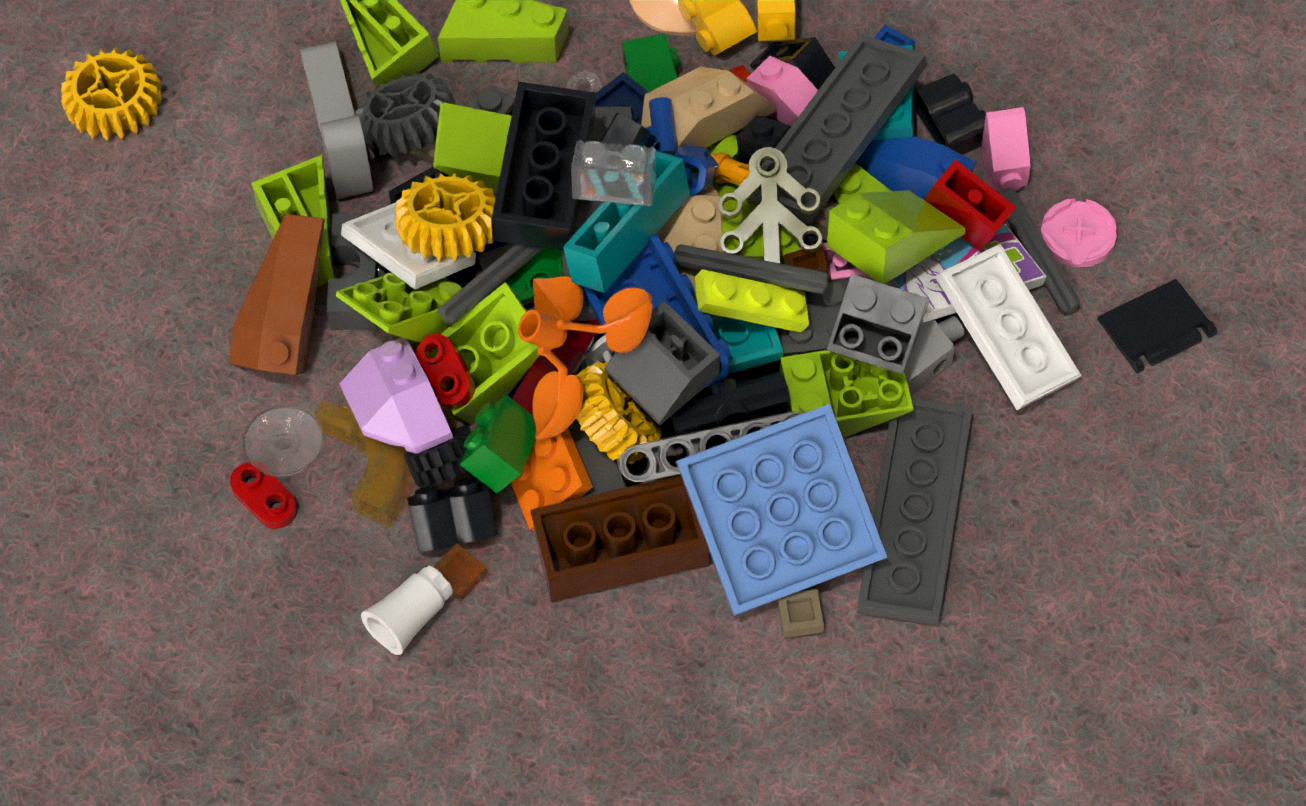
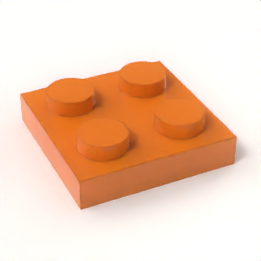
M568 428L552 438L546 440L536 439L521 475L511 482L529 530L534 531L531 509L579 499L593 488Z

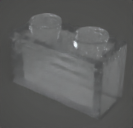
M582 140L576 142L571 165L572 199L652 206L656 188V149L653 146L647 148L646 146L641 147L629 144L623 146L621 143L617 146L614 143L608 145L606 142L601 143L598 141H587L584 143Z

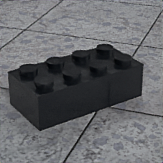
M518 82L492 213L493 241L564 251L563 246L571 239L575 230L595 120V92Z

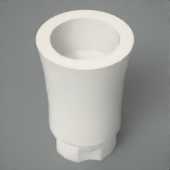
M429 565L417 574H412L389 595L363 611L361 619L373 638L391 653L401 655L414 636L443 608L444 602L453 594V589L441 572Z

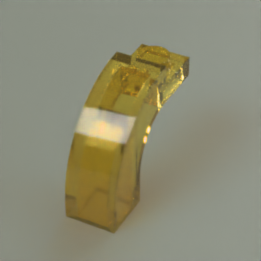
M322 401L314 413L318 430L358 449L368 459L367 469L351 494L355 513L390 528L403 506L408 487L407 467L402 446L389 445L364 436L350 409L342 405L333 406Z

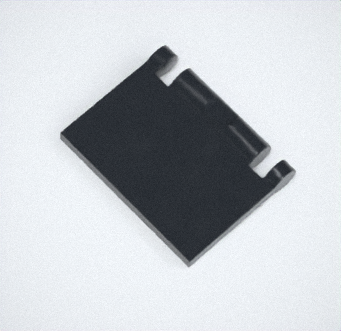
M1177 279L1118 306L1097 318L1136 374L1145 369L1144 363L1140 358L1142 355L1153 366L1202 342L1201 333L1197 328L1201 327L1208 338L1217 334L1214 323L1208 320Z

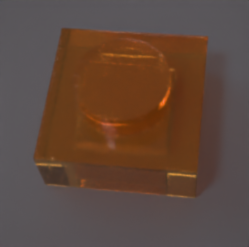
M457 543L434 566L450 583L453 589L452 595L460 602L488 574L487 566Z

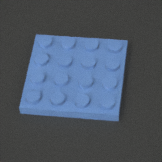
M830 404L676 461L733 615L888 558Z

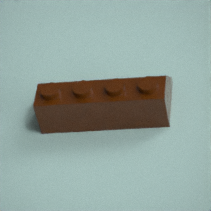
M681 475L530 510L551 602L709 565L707 542L699 526Z

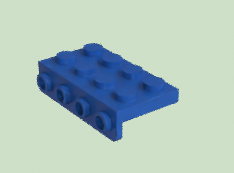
M657 234L648 237V246L643 248L605 293L582 286L583 295L600 325L606 324L603 317V309L606 302L620 290L640 288L648 291L652 296V310L665 301L720 354L719 375L706 386L708 387L728 377L729 361L732 360L730 349L723 338L717 340L711 329L713 328V321L710 314L698 311V305L693 298L695 296L693 285L686 274L680 275L675 267L677 261L671 246L667 242L662 244Z

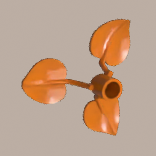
M561 276L548 279H533L535 310H529L522 316L518 325V334L523 341L539 346L538 354L545 356L558 369V372L552 371L546 374L538 382L534 392L533 417L536 426L535 439L546 440L562 433L576 419L583 402L584 389L581 378L576 375H567V367L551 350L564 344L567 330L600 334L606 333V343L612 351L618 353L632 351L643 340L650 323L652 296L648 291L640 288H626L615 293L606 302L603 309V317L606 324L597 326L572 322L581 313L584 299L582 286L573 283L571 277Z

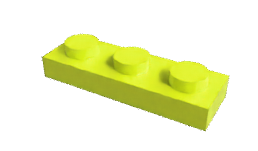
M703 269L694 277L698 311L800 333L809 326L805 291Z

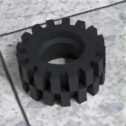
M470 427L451 428L453 439L418 454L409 451L404 453L403 456L416 486H432L435 482L440 484L445 479L450 478L451 480L457 477V474L467 472L460 463L466 452L463 444L472 432Z

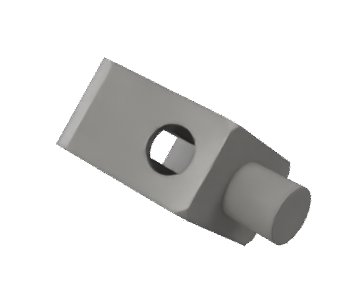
M951 316L940 323H937L935 319L922 323L918 339L905 369L910 396L914 395L952 365L955 349L952 342L964 336L963 326L957 317Z

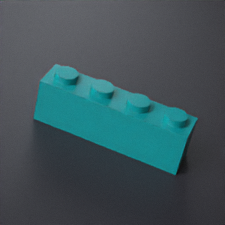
M650 149L563 246L573 283L605 293L648 244V237L657 234L691 195L682 158Z

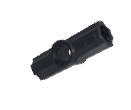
M780 372L738 383L735 379L717 381L710 385L705 393L695 395L668 418L672 435L677 436L747 421L752 417L790 407L788 387L784 376Z

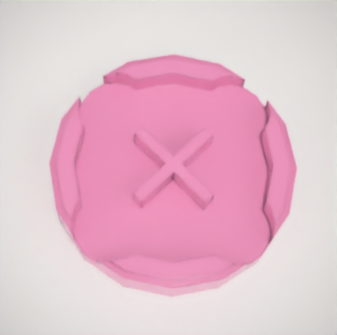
M1076 198L1065 199L1054 204L1046 212L1040 234L1054 258L1061 264L1076 268L1091 267L1104 261L1113 251L1117 238V227L1115 219L1106 208L1095 201L1086 199V202L1076 201Z

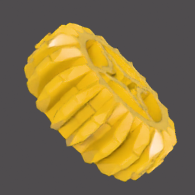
M116 46L111 53H106L100 48L99 55L93 57L86 53V61L84 63L74 61V71H66V82L61 84V103L63 109L66 110L68 120L76 125L80 133L88 131V134L94 139L101 132L107 142L112 133H117L123 140L124 131L130 129V131L137 135V124L149 126V116H157V105L162 104L160 89L162 85L160 78L157 77L154 66H152V63H147L142 54L135 56L131 49L121 54Z
M440 172L438 178L432 179L425 176L423 183L412 182L411 189L402 191V197L397 200L395 208V227L398 229L402 245L409 246L411 253L421 252L424 259L436 256L439 262L444 257H451L456 261L457 256L464 255L467 258H471L473 251L484 252L485 245L493 243L492 213L496 198L493 194V189L486 188L484 181L474 182L471 175L459 178L456 172L451 177H444Z
M596 362L576 375L581 378L584 389L582 406L576 420L581 425L580 430L586 432L589 436V441H593L598 446L600 452L605 451L611 460H617L625 448L639 443L658 440L662 436V431L659 427L660 425L605 372L608 362ZM634 452L628 456L626 463L632 465L636 461H641L646 456L641 452Z

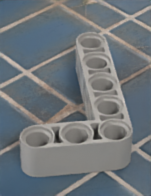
M336 41L300 49L336 198L342 199L374 191L359 116H355Z
M785 412L635 444L621 452L617 459V467L626 479L634 482H644L680 474L678 467L671 466L666 459L667 449L675 443L685 447L688 457L705 451L706 442L711 436L719 435L726 443L745 436L752 427L757 426L764 429L804 413ZM634 452L643 453L647 459L646 470L639 475H632L626 467L628 456Z

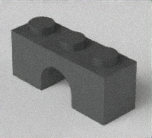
M368 213L332 214L330 246L334 264L352 265L358 269L349 277L328 279L326 312L331 330H377L376 324L336 297V291L387 274V269L341 236L343 223Z

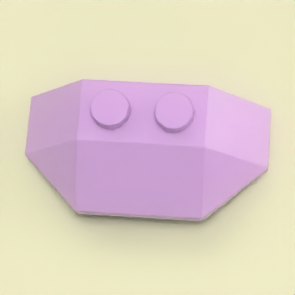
M401 337L388 341L382 346L370 350L341 381L340 387L364 436L389 445L405 447L406 451L415 454L453 439L452 432L430 382L406 338Z

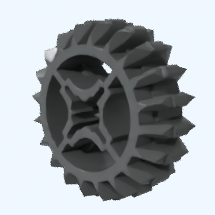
M416 72L413 76L403 74L401 78L395 80L391 78L390 82L386 84H378V89L368 91L367 98L359 102L360 108L355 113L359 116L365 144L369 146L370 150L378 151L380 155L390 153L392 157H395L400 152L409 155L411 151L416 149L422 151V147L428 144L435 145L440 105L442 103L454 104L455 100L451 90L444 84L442 78H434L432 73L422 76L420 72Z

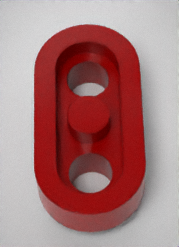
M435 333L426 336L417 347L416 357L430 382L437 401L453 409L467 405L474 395L475 383L457 345L442 334ZM438 347V354L431 358L432 350ZM454 380L453 389L447 391L446 386L448 382Z
M247 462L234 469L230 477V485L234 496L264 526L279 529L286 527L294 520L297 514V506L293 495L263 465L256 462ZM247 477H256L253 482H243ZM273 502H281V503H282V504H281L279 507H277V508H270V507H269V505H270L271 503H273Z

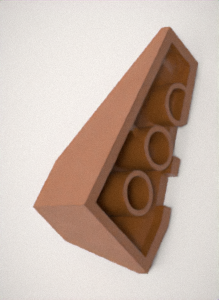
M293 214L284 215L233 324L229 363L256 370L292 375L306 373L325 219Z

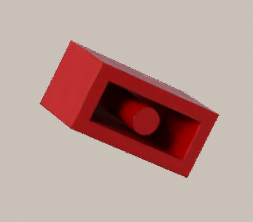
M956 159L937 180L924 199L965 227V234L961 237L980 252L983 251L1016 209L1015 205Z

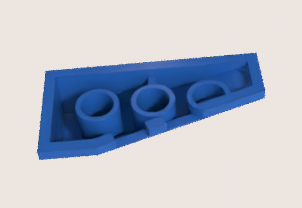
M913 136L872 140L855 164L859 165L891 191L910 190L924 200L933 185L955 159L972 173L976 161L942 144Z

